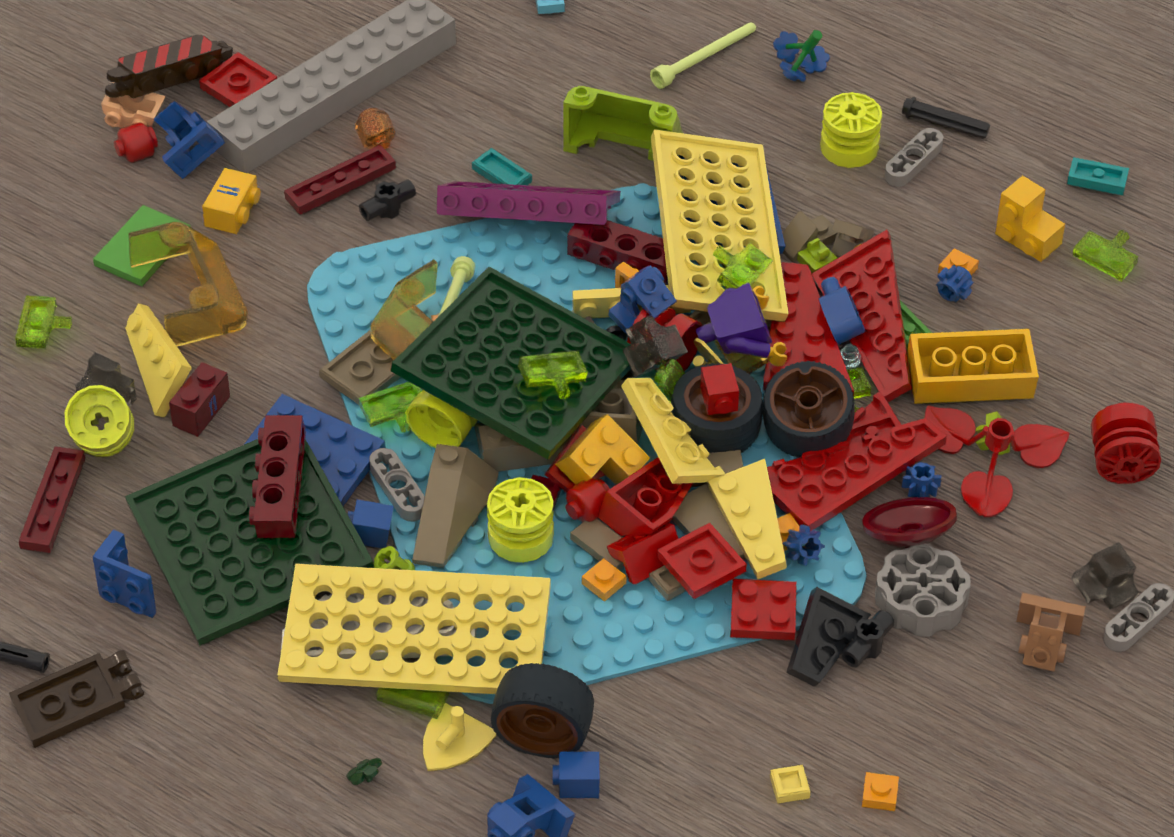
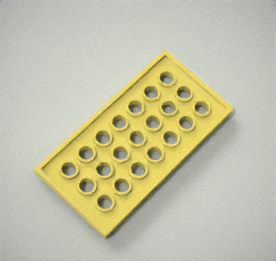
M654 129L651 135L668 285L670 292L677 300L671 307L708 312V305L716 301L725 291L722 286L739 288L746 283H750L752 289L756 286H762L765 290L764 296H769L767 307L762 309L764 319L785 322L789 313L763 145ZM677 155L683 156L684 159L679 158ZM680 176H685L687 180L682 179ZM735 183L741 184L743 188L738 187ZM683 197H688L690 201L685 200ZM710 200L716 201L718 205L713 204ZM738 204L744 205L746 209L740 207ZM685 218H691L693 222H690ZM713 221L719 222L721 226L716 225ZM741 225L747 226L749 230L744 229ZM688 239H693L696 244L690 242ZM716 243H722L724 247H720ZM744 246L750 247L752 251L745 249ZM690 260L697 261L699 265L693 264ZM719 264L725 265L727 269L720 267ZM747 268H752L755 273L749 271ZM693 282L700 283L702 287L696 286Z
M295 564L277 674L279 682L496 694L503 676L511 669L500 665L504 659H515L518 662L516 666L530 663L542 664L551 579L543 577ZM323 591L332 594L331 598L326 601L315 599L316 595ZM354 593H360L364 596L358 603L347 601V598ZM385 595H392L396 598L389 605L379 602L380 598ZM416 597H424L428 600L425 605L420 607L411 604V601ZM451 598L457 599L460 602L455 608L443 606V603ZM482 600L492 603V606L487 610L475 608L476 603ZM513 602H519L524 605V608L518 612H511L507 609V606ZM317 619H324L328 622L321 629L311 627L312 622ZM348 621L360 623L359 627L353 631L343 629V625ZM380 623L392 625V628L384 633L375 630V627ZM415 624L424 627V630L416 635L407 632V629ZM452 625L456 629V632L451 636H442L439 633V630L446 626ZM474 628H484L489 632L483 638H475L471 635V631ZM509 630H517L521 633L520 637L515 640L506 639L504 634ZM312 647L323 649V653L317 657H310L306 654ZM344 649H352L356 652L349 659H342L338 656ZM377 650H384L388 653L384 660L375 661L371 659V655ZM411 652L420 655L419 660L413 663L403 660V657ZM443 654L450 655L453 658L450 663L445 665L438 664L435 660ZM474 656H480L485 659V662L477 667L468 664L469 659Z

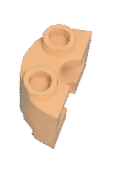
M149 93L136 98H131L129 95L112 98L105 95L101 103L103 113L106 115L104 120L111 127L123 128L138 122L144 123L147 127L152 126L154 118L158 115L166 96Z

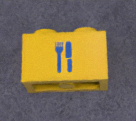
M228 168L223 169L202 206L205 227L233 234L238 233L242 224L247 223L253 204L256 205L260 199L261 191L257 187L256 175Z

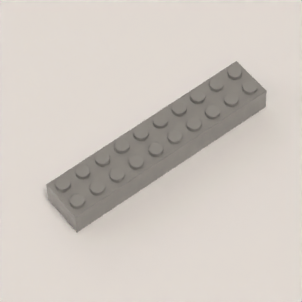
M430 0L404 1L208 120L207 123L223 137L225 142L216 152L241 172L249 173L455 45V19Z

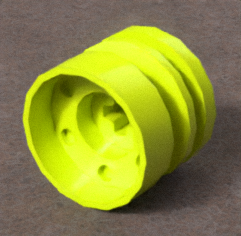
M854 92L841 93L826 102L823 110V128L820 148L824 157L837 166L847 168L861 167L871 163L877 157L882 121L880 105L869 96Z
M104 385L88 386L77 391L69 400L64 412L65 426L70 437L80 449L95 457H110L121 452L130 443L135 431L134 417L125 399L116 390ZM104 418L108 422L104 424L105 429L99 430L96 426L99 424L98 419Z
M425 390L418 393L405 413L407 423L412 432L420 440L433 448H436L437 444L460 447L471 428L478 421Z
M518 477L508 479L496 485L489 494L487 502L488 540L491 549L499 557L511 562L524 563L545 555L552 546L554 537V501L551 492L542 483L529 478Z

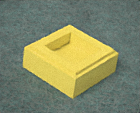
M803 765L770 770V779L777 804L810 798V788Z

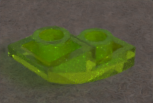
M672 358L666 366L662 364L659 366L653 380L658 383V388L670 403L677 381L685 374L681 365Z

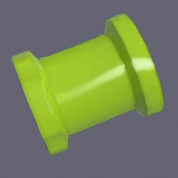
M392 546L382 548L374 558V568L415 570L414 564L410 560L402 559L398 551ZM385 558L390 561L388 564L384 561Z

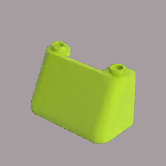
M577 86L570 89L563 102V151L577 154L578 148L588 143L589 147L594 148L599 138L649 149L648 160L654 161L651 135L654 129L683 133L676 109L668 104L586 86Z

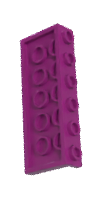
M453 181L437 186V214L604 225L607 223V209H611V205L620 202L621 191Z

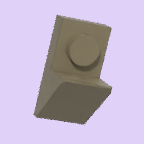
M800 211L782 233L785 242L783 254L793 263L797 261L798 252L807 248L808 242L819 238L827 246L835 242L838 232L832 230L833 225L823 215L810 220Z
M835 219L832 230L838 233L832 253L841 257L853 250L856 245L870 240L874 230Z

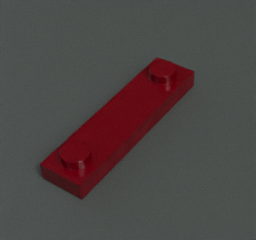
M378 145L284 190L285 199L301 215L395 170L396 161L381 145Z
M54 447L19 538L20 549L51 553L86 459L84 450Z

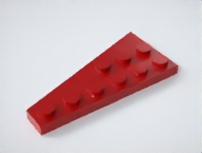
M885 230L813 272L812 276L823 295L821 283L829 277L837 278L840 287L846 286L866 331L850 339V342L878 391L883 394L887 402H890L911 390L912 383L891 235L888 230Z
M781 262L789 314L785 322L771 320L770 337L772 343L769 344L770 347H773L777 342L784 343L786 346L784 354L787 355V360L783 366H774L770 363L769 356L767 357L763 390H766L769 381L782 368L784 369L786 366L797 362L816 361L817 363L821 362L837 369L847 379L854 397V388L837 342L818 299L820 296L809 266L806 264Z
M927 418L892 427L891 432L875 436L874 433L864 435L862 440L853 443L843 441L824 450L804 452L802 457L785 462L784 459L773 461L772 466L767 467L774 503L786 514L790 513L799 526L803 524L809 526L810 531L814 530L905 471L908 466H913L945 445L947 436Z

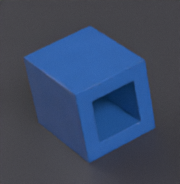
M357 499L355 511H348L347 515L365 546L387 547L394 506Z
M559 752V765H553L552 776L553 785H559V798H599V752Z

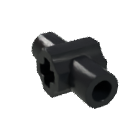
M408 179L399 184L395 182H380L376 185L374 197L359 204V211L366 221L377 216L393 219L399 215L401 203L416 196V189Z
M880 610L873 618L867 620L860 619L857 622L853 640L842 652V659L846 664L856 668L863 660L878 657L882 651L883 637L894 626V619L888 612Z

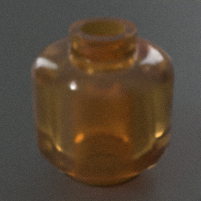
M377 108L366 109L359 114L355 123L359 139L363 147L367 149H372L378 145L386 149L390 146V142L396 135L391 119L384 110H378Z

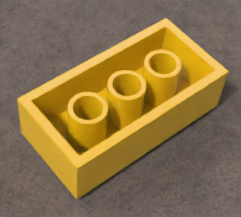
M1029 329L910 334L907 355L914 404L1034 398L1039 376Z

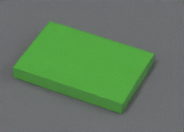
M142 205L93 258L94 266L142 287L191 233V225Z

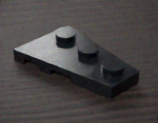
M818 587L814 588L810 592L786 673L812 686L819 684L840 657V653L853 640L857 622L860 619L867 620L871 614Z

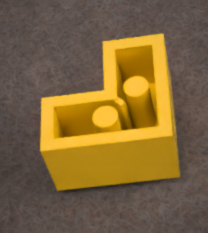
M1022 175L1001 193L995 234L1019 248L1025 254L1042 262L1062 244L1065 223L1042 210L1046 189Z
M606 414L593 421L555 465L575 485L583 480H590L599 469L617 485L641 469L650 457Z

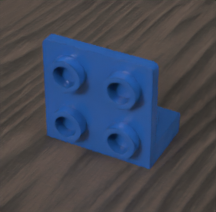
M112 530L92 556L99 596L110 603L116 602L128 607L136 614H144L153 618L157 611L151 576L129 566L124 534Z

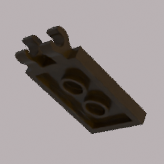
M120 650L105 659L101 657L100 653H97L9 692V695L34 748L125 708L123 699L135 700L142 697L144 692L136 673L118 681L116 676H125L132 672L125 651Z

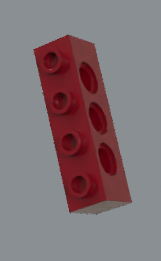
M609 220L604 225L574 223L567 234V255L615 270L623 261L639 271L651 265L662 273L664 284L668 285L663 238Z
M265 415L264 428H259L258 443L262 448L261 454H256L255 469L256 472H259L258 480H253L252 496L253 499H256L255 506H250L249 522L250 525H255L258 538H295L306 440V430L302 415Z

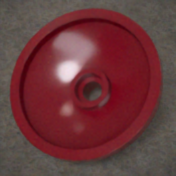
M929 497L904 498L874 507L864 515L862 523L866 534L873 539L888 545L909 548L910 546L930 543L948 532L957 521V512L954 505L945 500Z

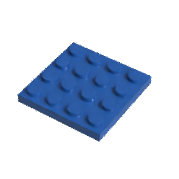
M281 394L266 414L303 416L306 441L342 506L346 504L369 472L370 455L372 452L380 448H386L385 440L284 394ZM265 417L245 444L258 439L259 428H264Z

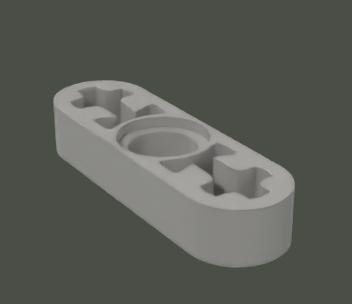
M934 128L921 130L887 162L885 181L896 187L904 186L910 182L941 152L943 134ZM915 154L920 156L921 159L911 160L907 156Z
M380 448L372 452L370 455V471L400 517L406 521L420 520L425 496L397 454L388 448ZM380 462H384L385 464H389V470H390V471L387 472V468L385 467V465H384L383 463H380ZM396 480L404 481L406 485L402 488L395 489L390 486V483ZM409 496V501L411 502V504L417 507L413 508L411 505H407L406 498Z
M1161 583L1149 586L1107 623L1103 637L1105 645L1117 652L1129 649L1172 610L1174 591L1169 586ZM1154 598H1155V599H1157L1158 601L1154 604V608H1153V607H1152V604H1153V600H1154ZM1142 613L1148 620L1137 622L1132 619L1131 614ZM1126 627L1127 629L1125 631V635H1119L1124 631V628Z

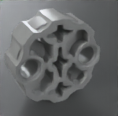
M926 543L910 546L903 550L895 549L884 558V565L881 571L877 573L875 604L893 617V628L910 631L915 636H932L935 632L941 630H951L961 622L962 613L968 605L971 583L970 575L963 570L961 559L949 550L942 551Z

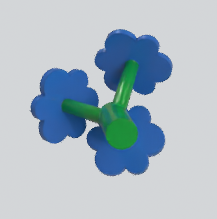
M814 30L805 43H797V35L782 31L780 38L774 40L773 46L777 51V58L785 60L780 63L779 67L784 70L782 73L787 79L792 81L799 79L805 82L806 75L798 69L799 66L805 68V71L809 74L814 71L820 73L826 70V63L830 60V56L825 53L822 46H816L823 36L819 30ZM802 49V53L800 54L794 65L788 64L794 61L795 54H797L799 50Z

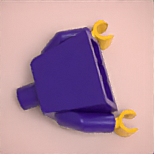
M746 283L739 288H727L716 301L707 307L711 323L696 328L699 339L703 340L706 344L718 340L725 353L748 354L763 358L769 356V361L774 366H783L787 360V355L784 354L786 351L784 343L777 342L773 347H770L769 343H772L762 313V309L767 307L769 296H764L765 290L762 286H756L752 289L750 283Z

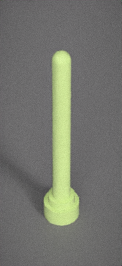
M752 22L747 23L670 66L661 64L650 71V78L653 84L659 89L672 84L675 75L752 34L756 30V25Z
M460 256L454 260L450 270L453 280L439 315L459 297L464 282L472 279L476 267L473 260L469 257Z

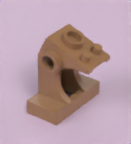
M1022 592L1016 622L1030 625L1029 634H1022L1018 652L1019 654H1024L1023 664L1055 671L1056 663H1063L1067 644L1061 643L1063 633L1080 636L1086 607ZM1043 611V612H1048V613L1060 615V617L1053 616V615H1048V614H1044V613H1041V612Z

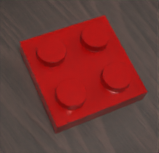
M237 52L201 78L199 84L200 89L228 107H231L278 77Z
M710 522L658 549L657 558L693 599L745 573L747 567L746 562Z
M733 579L730 637L795 641L796 582Z

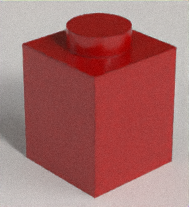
M732 363L701 367L700 389L707 414H726L738 411L739 388Z

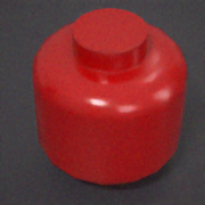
M142 122L119 129L117 134L118 140L114 141L118 156H124L130 163L153 156L155 148L158 147L157 137L151 126L147 127Z
M591 478L588 481L583 480L570 488L566 494L567 504L565 505L568 515L582 523L598 519L605 494L610 489L609 486L601 479Z

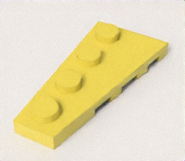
M138 303L134 312L129 316L125 329L154 415L165 418L170 409V400L182 387L192 367L149 306Z
M627 378L621 387L672 484L705 483L708 480L725 474L720 466L714 467L707 457L710 453L704 445L697 446L689 435L691 431L689 426L672 414L671 411L674 407L651 378Z
M765 458L708 480L709 489L756 578L761 579L786 569V559Z

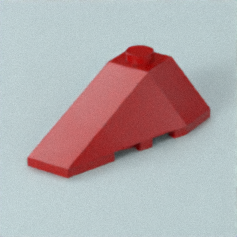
M657 457L606 492L598 518L620 536L652 534L672 520L693 483L672 484L659 457Z

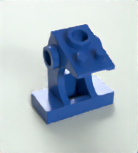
M175 101L170 103L165 110L154 118V121L168 133L165 138L173 147L162 156L163 161L182 179L225 143L223 137L196 111L191 113ZM197 141L199 144L190 150V146Z
M649 265L621 284L620 302L609 309L608 316L629 335L633 323L640 313L637 304L655 319L664 310L675 304L677 300L664 284L662 273L656 267Z
M527 774L519 778L512 798L503 803L498 802L494 804L487 814L488 837H534L535 830L541 829L549 837H567L575 813Z

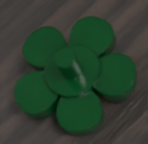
M380 758L365 759L356 765L357 767L351 769L346 777L353 785H358L365 779L369 783L379 773L378 768L382 765V761Z

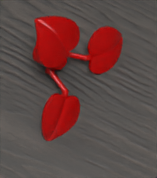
M928 405L924 418H927L947 436L946 444L938 449L944 453H958L962 449L963 444L971 446L986 436L985 444L993 452L988 474L981 471L971 472L963 479L961 484V496L964 502L976 514L985 518L993 517L1003 512L1008 507L1013 495L1012 484L1007 477L993 476L999 452L1005 451L1011 443L1013 451H1020V457L1024 463L1036 468H1046L1053 465L1059 459L1070 435L1065 430L1041 424L1022 425L1014 431L1013 425L1008 420L996 418L990 422L989 427L984 426L983 430L974 436L976 431L974 420L963 411Z

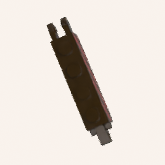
M193 35L119 57L118 66L107 72L108 81L115 83L106 85L105 94L112 98H119V96L125 95L136 98L204 77L217 68L221 62L232 57L233 47L228 46L224 41H211L206 36Z

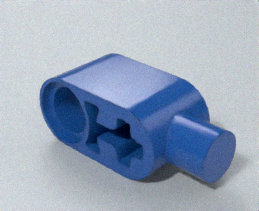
M835 277L823 280L821 287L824 296L818 299L837 344L839 345L865 333L864 325L846 286L840 287Z

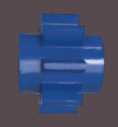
M953 265L950 269L945 267L937 276L940 279L936 284L938 292L947 301L957 302L960 298L965 300L972 292L970 288L974 283L972 276L968 270L961 266Z
M919 462L913 467H907L906 476H903L902 488H909L908 497H936L942 477L941 475H934L935 466Z
M803 524L800 525L799 531L789 529L790 535L787 541L783 542V545L787 546L789 551L786 557L791 560L797 559L798 564L807 566L808 559L818 561L821 549L825 548V545L821 544L818 539L821 532L816 530L810 531V527Z

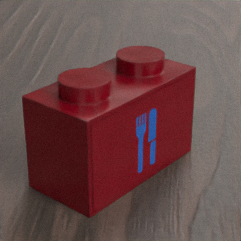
M201 362L169 402L172 426L199 437L230 398L228 373Z

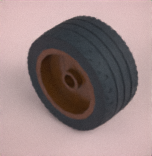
M711 363L690 369V371H687L679 378L674 387L671 404L674 407L671 411L672 414L689 426L691 429L690 437L697 446L703 444L709 453L741 450L742 453L744 450H747L757 439L762 425L763 399L757 381L746 371L732 366L739 388L738 411L708 415L700 389L701 367L722 364Z

